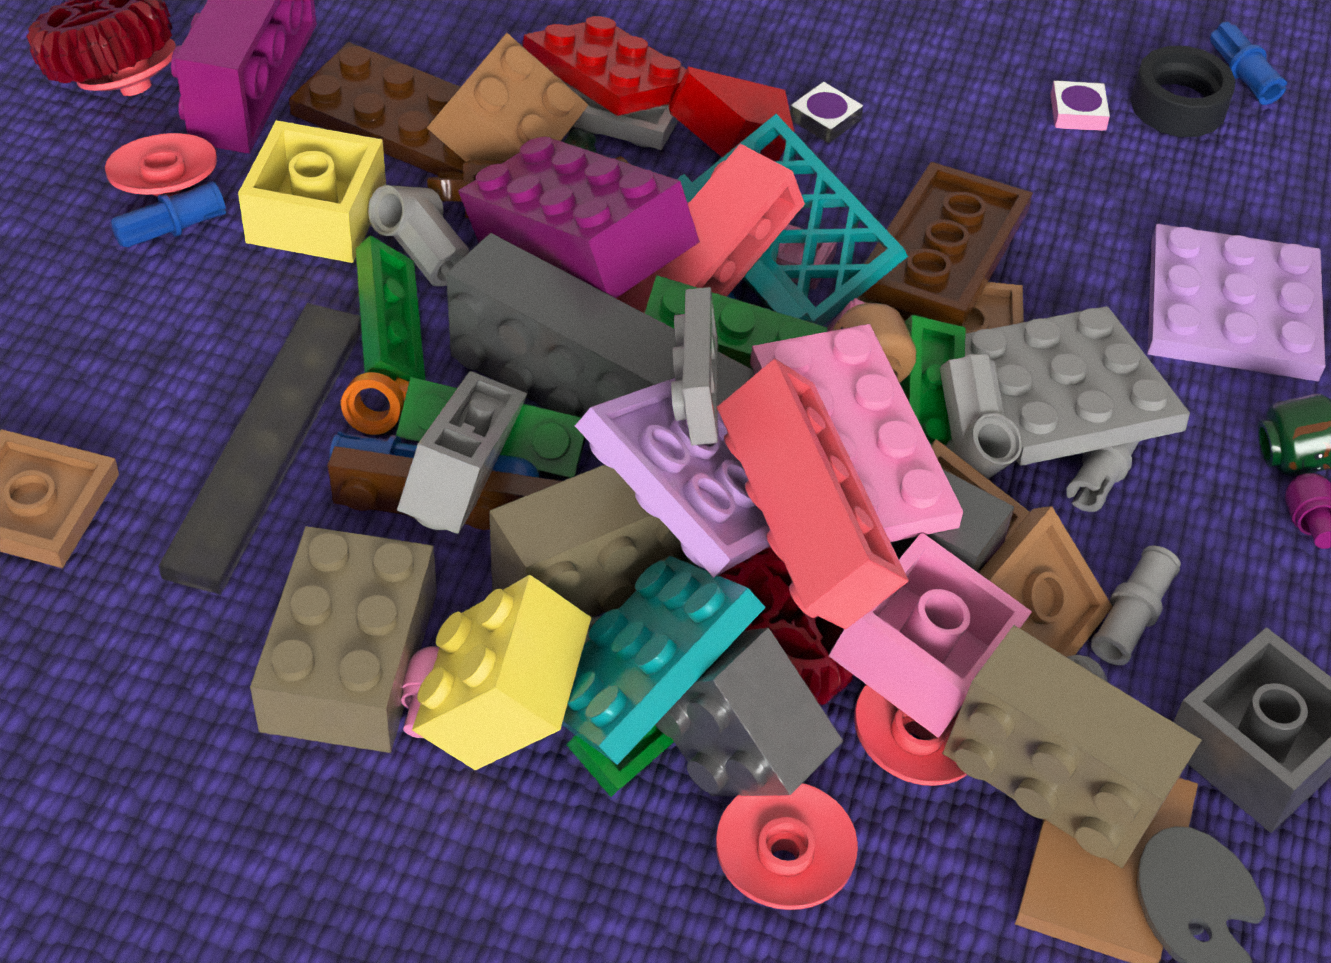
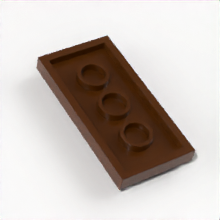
M348 42L289 97L290 113L295 117L327 130L383 139L384 154L437 176L438 172L441 171L463 173V163L465 161L427 129L428 125L460 89L458 85Z
M930 162L887 228V231L904 248L908 257L860 296L874 300L878 304H887L890 307L911 312L928 319L963 327L1028 213L1033 192ZM878 242L864 264L872 262L886 249Z

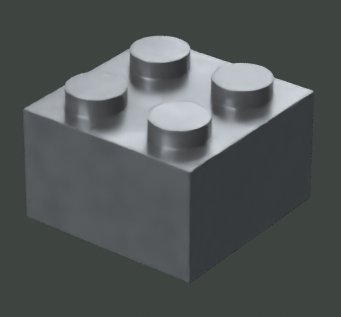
M1267 627L1183 699L1174 723L1202 740L1189 760L1188 765L1270 833L1331 777V677Z
M769 628L743 631L655 724L661 732L673 739L688 761L687 770L690 777L701 789L708 792L711 796L791 795L843 742Z

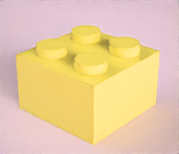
M276 120L238 192L246 243L354 263L356 248L363 242L371 225L368 214L369 201L378 187L386 185L383 139Z
M531 575L503 590L500 588L494 590L484 601L462 613H453L443 623L437 634L436 645L439 647L437 658L432 671L426 676L419 688L417 700L421 704L412 731L474 770L480 769L559 731L592 617Z

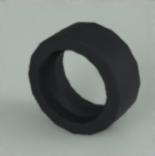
M1166 46L1151 51L1142 59L1130 100L1135 114L1146 125L1157 131L1177 137H1199L1214 132L1224 123L1236 81L1232 70L1217 56L1205 50L1189 46ZM1177 84L1189 87L1201 93L1204 98H1187L1175 95L1160 85Z

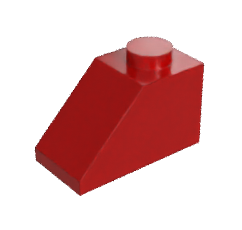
M689 66L669 105L670 114L721 157H724L775 114L795 132L784 89ZM778 136L764 147L760 154L773 161H779L785 150L786 143Z

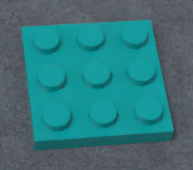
M669 556L665 561H658L648 567L636 581V591L619 609H612L606 612L591 627L589 631L590 639L584 644L562 726L618 765L765 609V606L749 588L718 575L713 578L708 571L672 556Z

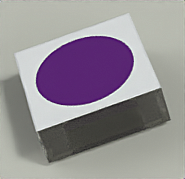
M825 82L808 92L790 107L791 118L794 123L827 143L832 142L862 119L863 112L862 104Z

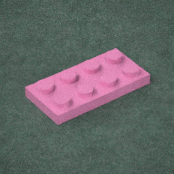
M870 324L752 346L750 364L755 374L775 358L815 384L890 542L918 537L921 533L928 535L959 528L963 509Z

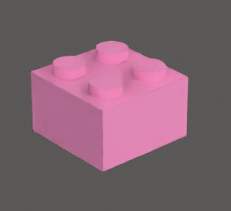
M921 533L899 559L909 582L850 627L844 629L829 657L939 738L961 709L975 676L1013 625L1021 628L1032 611L927 535Z

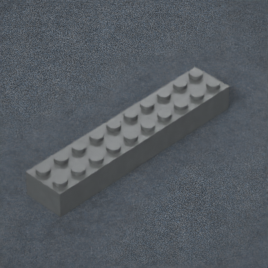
M492 233L485 237L446 273L451 356L468 369L477 370L497 382L527 393L526 398L548 410L583 417L590 407L675 378L673 347H677L674 328ZM718 352V405L755 375L752 369ZM943 470L963 509L959 528L932 533L927 536L979 573L1005 542L1014 506ZM917 537L891 542L898 559H900Z

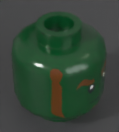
M1313 394L1279 401L1271 405L1267 411L1266 419L1259 421L1257 426L1259 445L1266 464L1269 467L1276 466L1287 477L1330 470L1331 399L1323 394Z

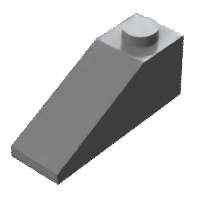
M470 371L418 443L397 511L415 517L420 524L430 529L448 530L459 534L484 489L520 413L527 393Z

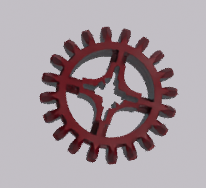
M66 0V2L60 5L52 6L49 12L40 14L36 21L28 28L29 33L26 37L31 46L29 50L35 64H38L43 75H46L48 80L68 84L72 81L83 83L92 78L99 80L108 74H118L120 70L127 67H135L136 62L150 59L153 52L159 51L165 46V43L172 36L171 30L173 28L169 20L171 15L164 0Z
M771 546L718 575L749 588L765 606V609L744 631L769 628L819 705L828 703L852 681L853 674L829 657L844 628L819 616L812 618L798 607L789 591V585L793 582L784 561L775 554Z

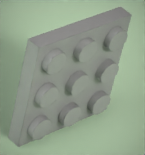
M1108 306L966 333L965 356L970 354L989 355V359L995 362L1004 415L1015 424L1022 438V450L1016 459L1020 466L1186 431L1190 412Z

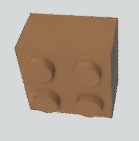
M506 33L428 125L427 129L465 162L470 159L507 161L520 153V148L524 143L534 138L546 136L561 141L587 108L588 104Z

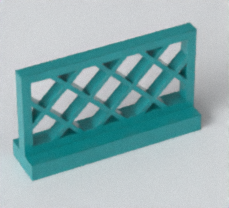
M775 114L739 144L760 154L764 147L780 136L786 143L783 161L775 162L792 170L794 174H815L817 176L814 194L802 195L805 203L802 208H811L808 229L783 230L742 280L769 310L823 326L841 312L850 301H853L854 298L857 299L906 259L908 255L897 240L789 126ZM738 145L693 182L685 174L677 179L681 182L687 203L695 197L711 178L717 165L725 161ZM796 154L801 160H795ZM827 187L833 194H826ZM846 207L849 210L846 229H820L823 208ZM860 222L865 228H858V223ZM843 242L840 264L813 265L817 243ZM855 242H879L886 249L869 264H852ZM780 243H805L801 265H778L776 263ZM799 278L798 285L796 286L791 279ZM811 278H837L835 292L815 307L808 299Z

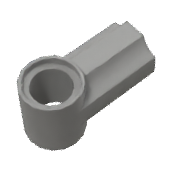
M383 185L378 187L372 194L368 209L372 227L380 235L394 236L433 286H447L446 273L470 252L469 248L443 218L442 201L434 190L423 187Z
M970 354L962 358L948 360L939 368L952 439L947 442L946 447L989 479L1019 457L1022 450V438L1015 424L1004 415L995 362L989 359V355Z

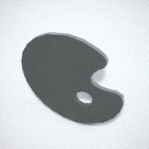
M1175 826L1163 829L1152 836L1145 845L1138 864L1137 890L1146 921L1154 936L1165 950L1178 963H1253L1248 952L1231 935L1226 921L1230 919L1258 924L1264 918L1266 911L1258 887L1238 857L1211 835L1191 827ZM1206 930L1209 935V941L1202 942L1193 935H1200Z

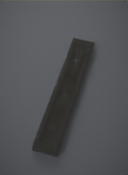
M310 303L306 304L160 561L158 567L161 579L219 595L222 594L361 335V316Z

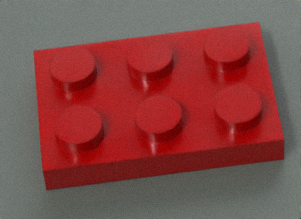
M592 16L587 18L586 22L568 26L552 24L548 25L543 31L528 33L523 36V47L555 76L616 116L670 104L687 70L681 66L679 60L664 56L648 46V42L645 39L630 35L617 27L614 20L607 17Z

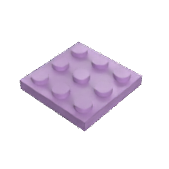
M1156 224L1151 239L1148 355L1319 382L1325 368L1320 249L1299 244H1286L1248 238L1241 235H1228L1195 230L1188 227Z
M675 378L590 407L575 427L590 442L591 451L596 458L606 466L614 468L635 491V497L640 506L652 516L659 518L680 540L683 552L693 563L705 568L714 578L770 546L766 536L770 528L763 512L752 502L746 492L745 483L748 481L741 462L730 452L725 443L724 435L728 432L719 411L718 443L691 446L687 420L676 421L674 417L671 382L676 381Z

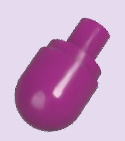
M1301 474L1290 482L1285 493V501L1292 521L1302 533L1312 535L1314 543L1318 548H1330L1331 482L1320 474Z

